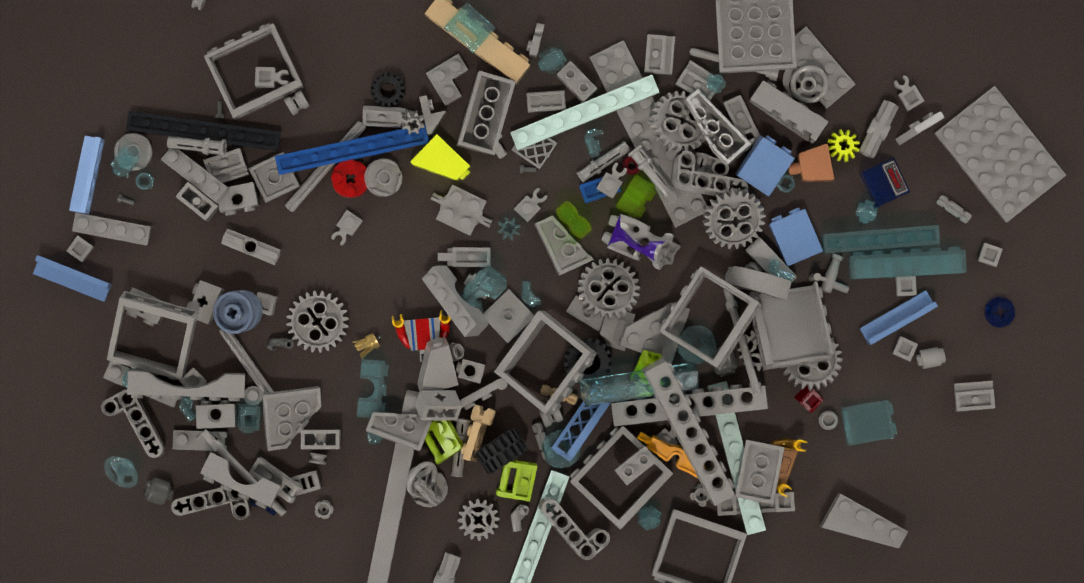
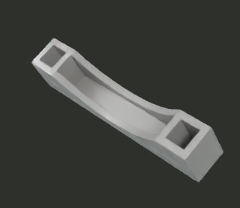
M128 370L127 395H131V398H143V395H151V399H162V396H170V399L176 400L182 399V396H190V400H201V397H209V400L219 401L221 397H227L229 401H240V398H244L245 373H224L209 383L184 387L164 382L148 370Z

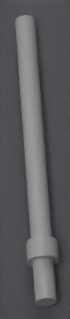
M723 289L727 301L726 308L730 312L735 327L740 319L737 311L739 309L738 304L734 300L733 294ZM743 334L739 340V346L753 394L759 395L761 390L745 335Z
M206 429L200 434L211 445L210 448L228 460L229 464L250 485L257 482L222 446L223 443L219 439L216 440ZM275 500L272 508L280 516H283L286 510Z

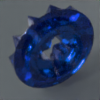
M996 297L987 303L985 318L994 327H1006L1015 318L1016 309L1008 299ZM999 306L1002 310H1008V312L1002 315V320L999 315L992 314L998 311Z

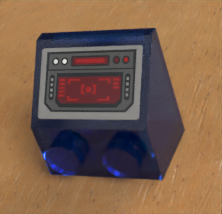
M895 158L880 163L859 174L875 208L910 193Z

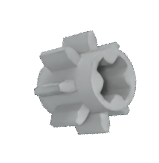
M417 110L411 113L407 111L406 117H401V121L405 122L402 124V129L407 128L409 135L411 132L419 134L420 127H425L424 123L421 122L424 120V116H419Z

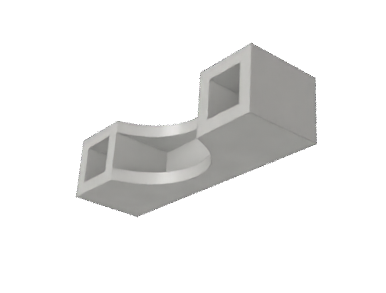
M433 266L422 278L464 337L478 336L488 326L489 322L482 312L460 297L455 288L457 279L447 266Z
M211 452L200 474L204 475L203 480L212 484L216 481L222 484L220 488L231 492L233 489L239 492V497L247 501L249 498L256 500L255 505L264 509L267 506L272 508L281 489L280 485L265 478L251 485H243L236 482L230 474L229 461Z

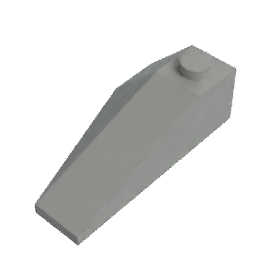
M699 89L685 100L712 152L726 166L731 165L751 145Z

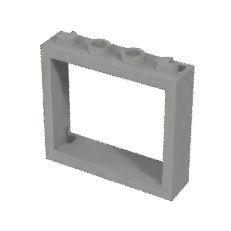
M274 24L261 25L259 27L260 30L254 33L252 31L246 32L241 35V39L237 41L235 39L229 40L224 43V47L220 49L217 47L212 48L204 56L234 120L304 88ZM272 34L294 81L236 108L214 61Z
M700 267L699 270L697 269L692 274V281L689 286L686 285L682 289L680 300L672 305L670 309L671 314L668 318H664L659 332L721 370L760 309L761 304L713 273ZM705 277L749 304L714 359L671 333V330Z
M124 291L119 298L107 360L117 365L130 366L135 370H148L153 375L167 376L171 380H181L186 372L199 311ZM125 306L187 323L178 367L116 351Z
M539 310L494 372L543 413L552 415L557 409H560L562 400L571 394L573 385L582 379L584 370L593 364L592 361L597 353L546 311ZM545 324L583 353L546 404L509 374Z
M616 426L610 433L612 437L607 442L603 440L596 447L599 451L594 456L590 454L583 461L584 467L581 470L577 468L570 475L572 478L570 482L620 530L673 475L653 455L657 460L655 465L663 472L619 519L585 489L578 481L623 434L638 449L644 446L624 426L620 428Z
M673 509L651 573L652 576H655L654 580L665 583L666 580L673 583H694L659 571L677 518L737 539L723 583H731L747 534Z

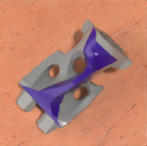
M620 214V216L611 215L609 225L615 227L613 234L605 232L601 239L608 245L607 248L632 259L640 261V253L646 255L658 270L664 265H672L674 256L681 247L673 243V234L665 233L663 237L655 236L650 232V226L623 214ZM635 226L639 227V232L637 233L633 230ZM647 238L649 240L648 244L642 246L641 240ZM628 246L635 249V252H629Z

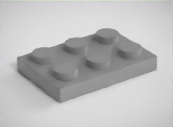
M746 440L735 497L768 504L774 503L784 447Z

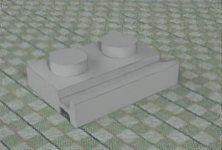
M647 34L644 73L672 75L675 36Z
M690 60L675 85L689 94H693L699 89L710 101L723 80Z
M240 148L226 152L225 157L217 155L203 160L207 172L223 184L249 175Z
M993 381L953 384L956 412L995 408Z

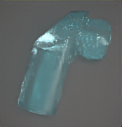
M773 259L770 261L768 269L771 273L789 281L794 280V273L780 269L779 261Z
M522 281V300L530 307H538L541 304V299L531 292V282Z
M182 396L179 409L190 423L196 418L195 413L191 410L194 400H190V396Z

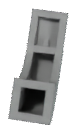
M737 266L728 267V271L725 274V281L735 288L750 290L787 300L792 282L774 275Z

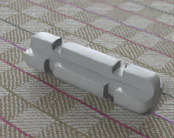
M941 195L936 203L941 207L944 206L945 210L955 217H959V220L967 223L971 219L972 215L969 212H964L963 208L953 201H949V198Z
M542 423L533 424L532 429L536 433L535 437L539 449L542 450L543 459L552 458L553 454L551 449L549 450L550 446L546 434L543 432Z
M418 478L414 482V487L425 499H428L430 504L437 506L441 502L440 497L436 495L424 480Z

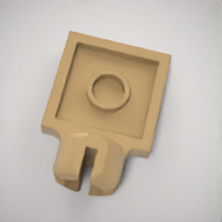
M475 405L473 407L471 420L474 422L473 425L470 424L467 431L469 439L463 445L461 454H463L462 459L477 461L475 453L481 448L487 425L491 426L495 416L493 409L488 408L487 411H484L483 406Z

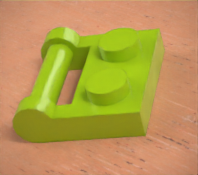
M435 420L431 423L425 441L435 457V463L438 465L462 450L464 444L450 420ZM430 431H433L445 452L444 454H441L429 433Z
M512 460L503 466L500 485L496 490V495L530 502L537 463ZM511 468H516L512 490H507Z

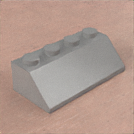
M480 70L477 72L456 146L495 155L516 81Z

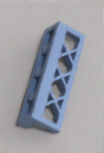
M36 256L35 261H37L33 274L100 301H106L112 284L42 256Z
M925 290L859 328L867 344L872 345L938 307V305L931 300Z
M593 387L551 449L570 462L615 396L609 392L605 395ZM593 393L603 399L600 405L592 406L590 398ZM589 410L591 418L581 421L580 412ZM579 425L580 434L571 437L569 428ZM561 441H569L570 449L567 453L557 447Z

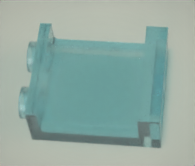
M888 400L841 408L847 446L895 438L894 434H897L895 422L892 423L891 419L894 411L892 403H889Z

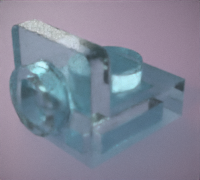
M597 128L587 131V135L583 137L591 159L599 157V151H601L598 140L594 141L593 138L603 135L602 129L598 131Z
M124 147L110 164L114 168L112 172L120 178L122 176L128 178L130 176L129 173L140 159Z

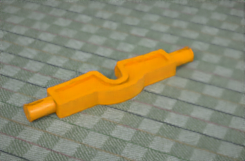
M640 432L637 439L646 443L647 449L665 461H669L674 455H678L676 467L698 478L680 445L668 444L655 435L649 437Z

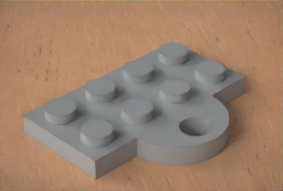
M807 26L795 35L797 68L784 71L782 77L783 88L786 93L797 99L789 88L792 75L802 66H817L825 72L829 82L827 93L819 100L821 105L827 109L850 90L855 83ZM811 71V75L816 80V83L823 87L821 76ZM805 72L801 73L796 80L800 87L801 81L806 77ZM811 81L806 82V87L811 88L813 86ZM816 90L812 92L804 91L801 95L810 98L813 95H818L820 92Z

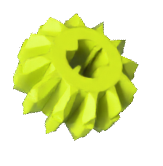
M840 129L838 135L833 133V139H828L827 141L833 145L828 147L829 151L834 150L830 156L834 157L837 154L838 162L842 156L844 161L847 162L848 156L853 159L855 158L853 152H859V149L854 146L859 145L860 142H853L856 134L849 137L850 130H847L844 135L842 129ZM843 141H845V145L848 146V149L845 148L844 150H841V146L839 145V143L841 144Z

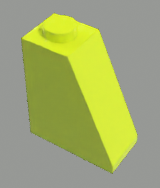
M437 134L410 161L415 167L455 181L459 179L464 180L470 174L469 169L471 168Z

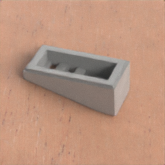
M317 470L291 477L292 480H297L301 485V478H304L307 489L302 488L295 496L322 489ZM308 476L312 477L314 487H310Z

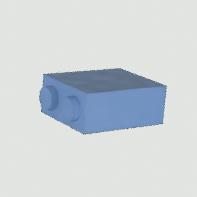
M760 135L735 174L767 196H770L795 158L791 156L792 151L784 146L780 149L775 145L777 141L768 135L765 138Z
M800 208L789 211L790 215L785 218L782 215L771 219L772 223L768 225L783 262L787 266L823 252L805 209L800 211Z

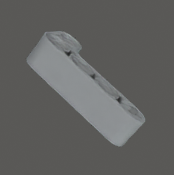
M684 151L674 158L671 181L675 189L711 196L718 194L720 197L723 196V190L729 194V188H732L734 193L740 188L742 194L745 190H748L747 182L742 179L694 171L696 160L694 154L690 151ZM682 157H684V158L687 159V161H688V164H687V165H685V164L682 163V161H681V158H682ZM679 176H683L685 178V184L680 182ZM698 179L703 181L704 187L698 184ZM716 182L721 184L722 190L716 187Z
M123 390L102 403L101 410L107 416H115L123 411L125 412L149 457L158 458L165 453V445L140 398H133L132 402L127 404L124 401L127 390ZM110 402H113L116 406L113 413L107 410V405ZM135 410H139L142 413L139 421L133 418ZM144 427H148L151 430L148 438L142 435ZM155 437L156 440L152 442L155 446H159L158 454L156 452L152 453L151 450L154 447L152 443L147 444L146 441L152 440Z
M216 488L178 498L172 502L171 510L175 515L182 516L230 503L233 516L236 519L243 520L250 516L251 505L249 500L235 497L232 491L228 492L222 488ZM215 492L222 493L223 500L221 502L214 500ZM198 496L204 499L202 507H198L195 504V499ZM188 498H190L191 506L183 508V512L181 509H177V506L180 504L179 501L181 504L189 503ZM240 505L247 509L245 516H240L237 513V508Z
M549 497L540 500L538 504L540 512L582 559H592L608 545L610 535L607 531L601 528H594L585 536L555 500ZM547 503L551 504L550 507L555 511L554 514L547 510ZM563 516L565 522L562 526H558L557 520ZM572 531L577 532V537L574 540L569 539V534ZM603 533L602 541L597 542L596 535ZM588 545L589 552L585 555H582V548Z

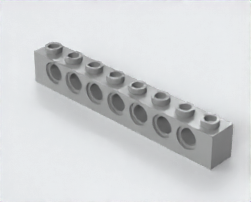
M661 358L643 368L642 371L710 502L716 506L733 497L735 494L732 489L735 486L730 478H726L724 474L726 469L723 463L717 461L715 457L718 455L713 445H709L707 441L709 436L706 430L700 428L698 424L701 422L695 411L692 412L690 408L692 403L689 397L683 395L681 391L683 386L678 378L675 379L672 374L674 368L670 361L666 362ZM667 376V384L663 386L660 385V380L663 377ZM676 393V400L669 402L670 395ZM685 410L684 418L678 419V413ZM690 427H694L693 434L687 436V429ZM698 444H702V450L695 452V447ZM711 460V466L704 469V463ZM720 477L719 483L712 485L713 479Z
M758 382L761 390L759 395L753 394L751 383H749L750 387L742 388V384L731 385L729 390H723V387H713L711 392L696 389L692 390V394H686L694 400L695 406L691 410L692 412L695 411L699 417L768 409L766 385L761 386V382ZM744 392L752 394L753 399L751 402L745 403L742 400ZM673 393V396L669 397V401L674 402L677 394ZM655 394L654 398L646 399V395L635 396L634 401H627V398H618L616 403H611L614 426L668 420ZM725 394L732 395L733 403L731 405L723 403L722 398ZM706 396H711L714 399L712 407L704 405L703 400ZM648 403L656 405L657 409L654 414L647 412L646 406ZM628 406H636L637 414L635 416L628 414ZM682 410L678 413V419L684 418L685 410Z

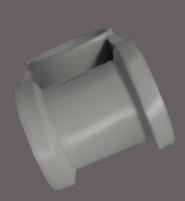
M696 152L695 155L697 157L694 171L721 176L727 175L729 166H726L720 159ZM722 164L726 170L724 173L718 174L715 171V166Z

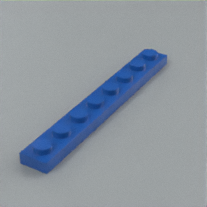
M426 126L424 128L420 127L419 134L411 132L410 135L406 128L275 156L278 174L282 175L429 143Z

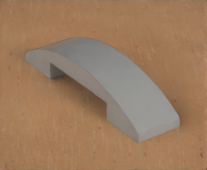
M776 492L773 504L759 502L761 513L795 511L794 492H784L788 497H784L779 492ZM735 495L717 505L718 516L741 514Z

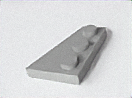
M553 215L534 224L558 276L594 260L568 234V231Z
M373 412L366 432L420 452L432 421H421L420 416L417 414Z

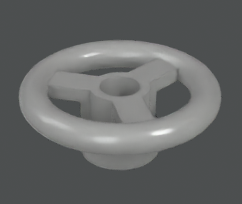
M805 65L798 68L790 81L793 95L804 103H815L821 100L827 93L829 86L825 72L814 65ZM811 71L821 76L823 87L816 83V80L811 75ZM805 72L806 77L801 81V87L797 89L796 80L801 73ZM807 81L813 83L811 88L806 87ZM816 90L820 92L811 98L801 95L804 91L812 92Z
M422 462L410 470L407 480V490L410 495L414 497L422 496L419 491L413 489L412 485H414L418 478L426 482L430 471H432V475L427 485L430 488L433 487L437 479V468L432 462Z

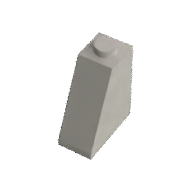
M446 337L435 338L426 343L417 382L419 391L443 390L458 385Z

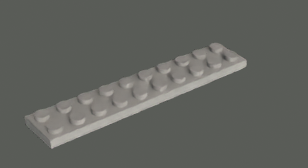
M624 40L589 57L607 93L643 78ZM651 96L616 110L634 148H637L640 144L643 146L644 152L653 159L652 163L674 190L672 194L664 198L654 185L676 228L708 212L706 209L707 204L702 194L682 191L673 187L671 181L673 161L680 154V151L676 153L675 147L669 151L668 144L662 147L663 140L656 141L659 135L652 134L656 129L650 127L654 121L649 118L655 115L651 110L656 107L654 105L655 101ZM682 157V158H681V161H682L683 164L686 165V163H685V161H684V159H683V157ZM679 176L680 182L685 184V178L683 176Z

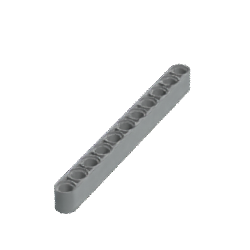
M406 390L402 414L419 415L415 407L419 392ZM395 443L367 583H388L407 490L408 474L411 470L414 449Z

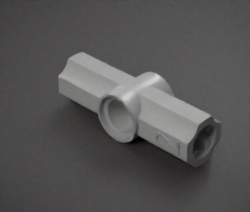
M883 100L876 117L872 119L866 131L867 135L859 149L861 154L872 159L874 158L881 142L885 140L891 128L890 124L899 108L896 104Z
M228 228L221 242L225 246L276 265L281 252L278 248ZM249 242H255L256 249L253 252L247 251L246 247Z
M445 552L433 583H454V576L461 557Z

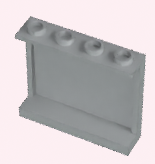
M817 281L812 286L789 289L787 300L776 299L754 291L749 293L748 296L761 304L752 322L763 370L830 360L836 348L834 341L830 339L831 326L826 322L827 309L825 305H822L821 298H823L822 288L818 287Z

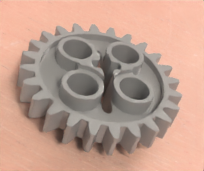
M675 91L672 95L669 92L665 97L662 96L654 104L656 108L651 110L655 115L649 118L654 121L650 127L656 129L652 134L659 135L656 141L662 139V147L668 144V150L670 151L675 147L676 153L681 151V149L683 152L688 151V149L693 151L695 147L698 148L701 146V142L703 143L706 140L696 120L694 119L693 121L689 118V114L692 115L685 100L691 93L685 97V91L681 92L680 95ZM672 106L677 109V113L672 110ZM666 123L671 126L672 130L666 127ZM683 131L688 133L689 138L684 136Z
M730 188L729 194L723 190V196L721 197L716 194L717 200L710 199L712 206H706L708 212L703 213L706 218L703 220L706 226L704 229L708 233L709 238H713L715 244L719 242L721 247L727 244L728 249L732 245H735L736 249H738L739 244L746 247L745 242L747 240L752 244L751 238H758L756 232L763 231L759 225L765 224L764 220L761 219L766 217V215L762 212L764 208L760 205V200L755 199L756 197L753 193L749 195L748 190H745L742 194L740 188L737 189L736 193ZM742 206H747L744 211H739ZM722 209H728L726 213L720 214ZM743 224H748L746 228L740 229ZM729 226L727 231H721L722 228Z
M607 258L606 263L603 264L600 259L598 266L592 262V269L586 267L585 272L587 274H581L583 280H579L578 285L582 287H578L577 292L582 293L579 295V300H584L582 306L588 305L587 312L594 311V317L599 313L601 314V319L605 315L608 316L609 320H611L612 315L619 319V313L626 316V310L631 312V305L636 306L637 301L635 299H638L640 295L636 292L640 290V286L635 285L638 284L639 279H633L636 273H629L630 266L625 269L623 268L624 262L617 265V259H615L612 264L609 258ZM609 273L613 278L606 279L603 275ZM617 278H621V280L613 285L612 291L608 290L603 298L597 301L604 294L606 288H610ZM595 286L598 287L600 291L595 293L592 292L590 288ZM624 286L627 291L620 292L617 287ZM611 299L614 302V304L607 305L605 303V300Z
M313 291V296H310L307 292L306 299L299 296L300 303L293 302L296 308H289L293 314L287 316V318L291 319V322L286 325L292 326V329L288 331L289 334H295L292 340L299 339L297 346L305 344L304 350H307L310 346L311 352L314 353L315 349L318 348L319 352L322 353L323 347L330 351L329 345L337 347L335 341L342 342L339 336L346 335L343 328H349V326L344 324V321L349 320V318L343 316L347 313V310L340 309L344 304H336L338 301L337 297L331 300V293L325 297L324 291H321L320 296L317 295L316 291ZM318 303H323L325 306V311L321 314L315 311V306ZM310 307L317 318H322L321 324L328 332V336H325L318 325L314 326L315 320L307 308ZM303 314L309 316V323L306 325H302L299 321L300 316ZM333 318L336 321V327L328 329L326 322L328 319ZM313 330H318L321 333L320 338L316 341L311 339V332Z
M835 351L830 360L781 367L786 368L783 375L789 374L788 382L794 379V386L796 387L800 383L802 390L805 385L808 386L809 391L812 390L813 386L819 390L820 384L826 388L827 381L832 383L834 381L832 376H838L835 370L841 369V366L837 363H841L842 358L837 356L841 355L842 352ZM825 363L827 370H820L818 364ZM806 367L809 373L803 375L800 373L799 368Z

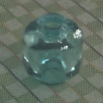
M553 46L539 54L540 61L537 63L542 72L546 71L549 75H552L564 68V62L567 60L562 50Z

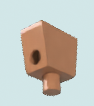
M828 144L799 153L797 155L798 162L791 163L788 168L789 175L800 174L801 182H829L834 180Z

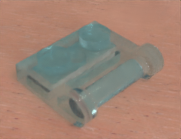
M466 2L444 29L454 34L469 47L471 53H474L496 27ZM458 22L461 23L478 39L473 42L455 25Z

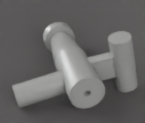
M832 254L831 258L833 259L826 271L825 277H822L819 273L808 276L810 281L823 282L821 286L823 292L831 294L832 289H836L847 294L849 291V286L835 281L840 261L843 260V257L840 255Z

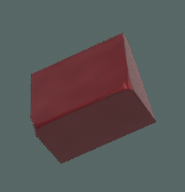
M806 385L794 397L810 413L824 400L813 388L809 391Z

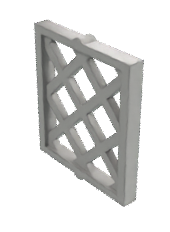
M548 138L547 140L550 143H544L543 140L542 144H533V146L523 148L521 150H524L525 156L518 152L521 150H517L515 145L511 150L540 169L547 158L550 157L557 143ZM552 145L551 150L546 153L545 146ZM543 146L544 153L537 154L536 148ZM533 148L535 155L528 156L527 149ZM545 156L543 162L539 164L538 157ZM529 158H535L536 163L531 161Z

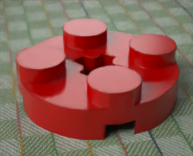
M355 160L340 162L334 168L331 176L335 191L341 196L355 198L364 194L368 189L364 181L367 168L361 162ZM354 174L356 176L354 178L355 183H346V176Z

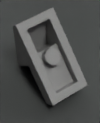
M426 95L419 98L427 134L431 136L446 115V111L431 114V111H434L432 99L428 100Z

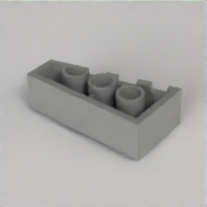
M762 81L749 102L810 144H813L828 124V121L819 114L809 110L803 103L793 100V97L784 91L782 93L776 89L777 86L772 82Z

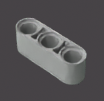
M760 237L745 249L746 253L765 273L792 282L797 278Z

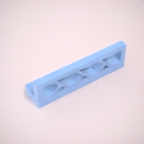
M84 137L69 211L89 215L105 141L102 138Z

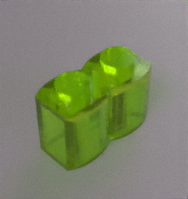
M636 174L616 205V209L634 219L637 216L641 218L646 210L643 206L647 200L651 202L656 194L654 191L656 186Z
M565 201L556 209V215L559 220L569 226L570 232L577 239L582 240L591 232L592 229L589 222L584 217L579 216L576 207L570 202Z

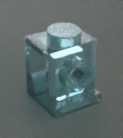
M238 404L237 427L242 430V433H254V430L259 431L261 407L258 405ZM246 415H250L249 421H245Z

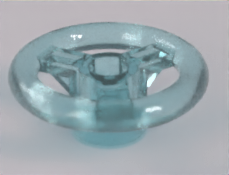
M113 456L105 461V473L113 483L123 488H132L137 484L138 474L130 460ZM110 466L115 470L117 478L111 472ZM125 476H132L131 482H123Z

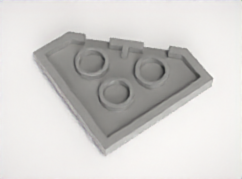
M670 302L663 308L624 326L618 345L640 353L643 352V349L659 353L666 362L670 361L672 363L678 344L659 331L664 318H668L671 314L670 309L674 303ZM685 308L671 330V333L681 338L690 311L689 308Z
M319 386L262 394L267 451L287 449L292 443L293 438L307 425L315 412L317 413L322 407Z

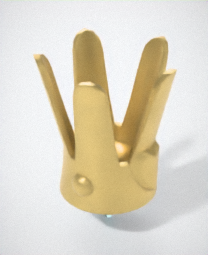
M372 333L352 343H356L354 346L357 347V351L365 349L360 353V357L363 359L373 349H377L380 346L377 340L382 338V336L376 339Z

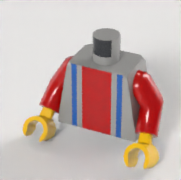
M442 310L438 318L403 320V315L400 314L401 319L396 321L392 316V324L395 326L398 338L406 348H410L411 351H419L420 362L423 361L427 342L435 338H447L449 334L451 318L449 315L443 316Z

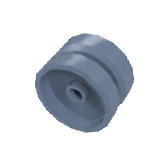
M236 290L221 295L215 302L213 308L214 320L222 331L229 334L246 332L255 328L260 322L262 305L259 298L250 291Z

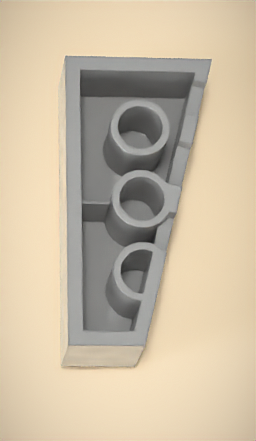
M840 493L835 497L819 526L895 548H900L908 533L905 529Z

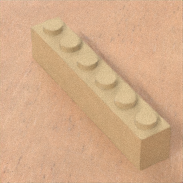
M435 0L425 12V16L506 78L516 81L515 84L517 85L530 68L529 59L521 53L519 56L514 53V48L507 42L502 44L498 41L499 37L492 31H485L483 29L484 25L478 20L474 19L472 21L467 17L469 14L459 7L457 10L452 6L453 2L451 0Z

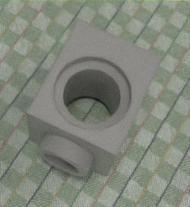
M463 359L462 363L458 362L456 373L459 374L458 378L481 384L485 365ZM468 365H472L475 368V374L470 377L464 372L465 367Z

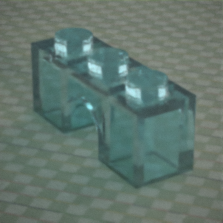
M487 265L477 273L476 278L471 283L465 286L460 297L483 313L482 301L477 298L488 296L495 300L507 288L506 276Z
M361 360L360 378L369 379L373 382L374 393L368 398L358 397L357 417L371 418L373 412L385 413V404L382 403V399L387 394V384H384V377H388L389 365H385L386 361Z

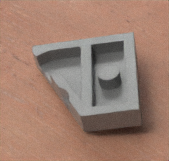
M941 111L935 115L931 112L922 118L924 120L922 123L919 120L909 126V131L895 140L901 145L945 117Z

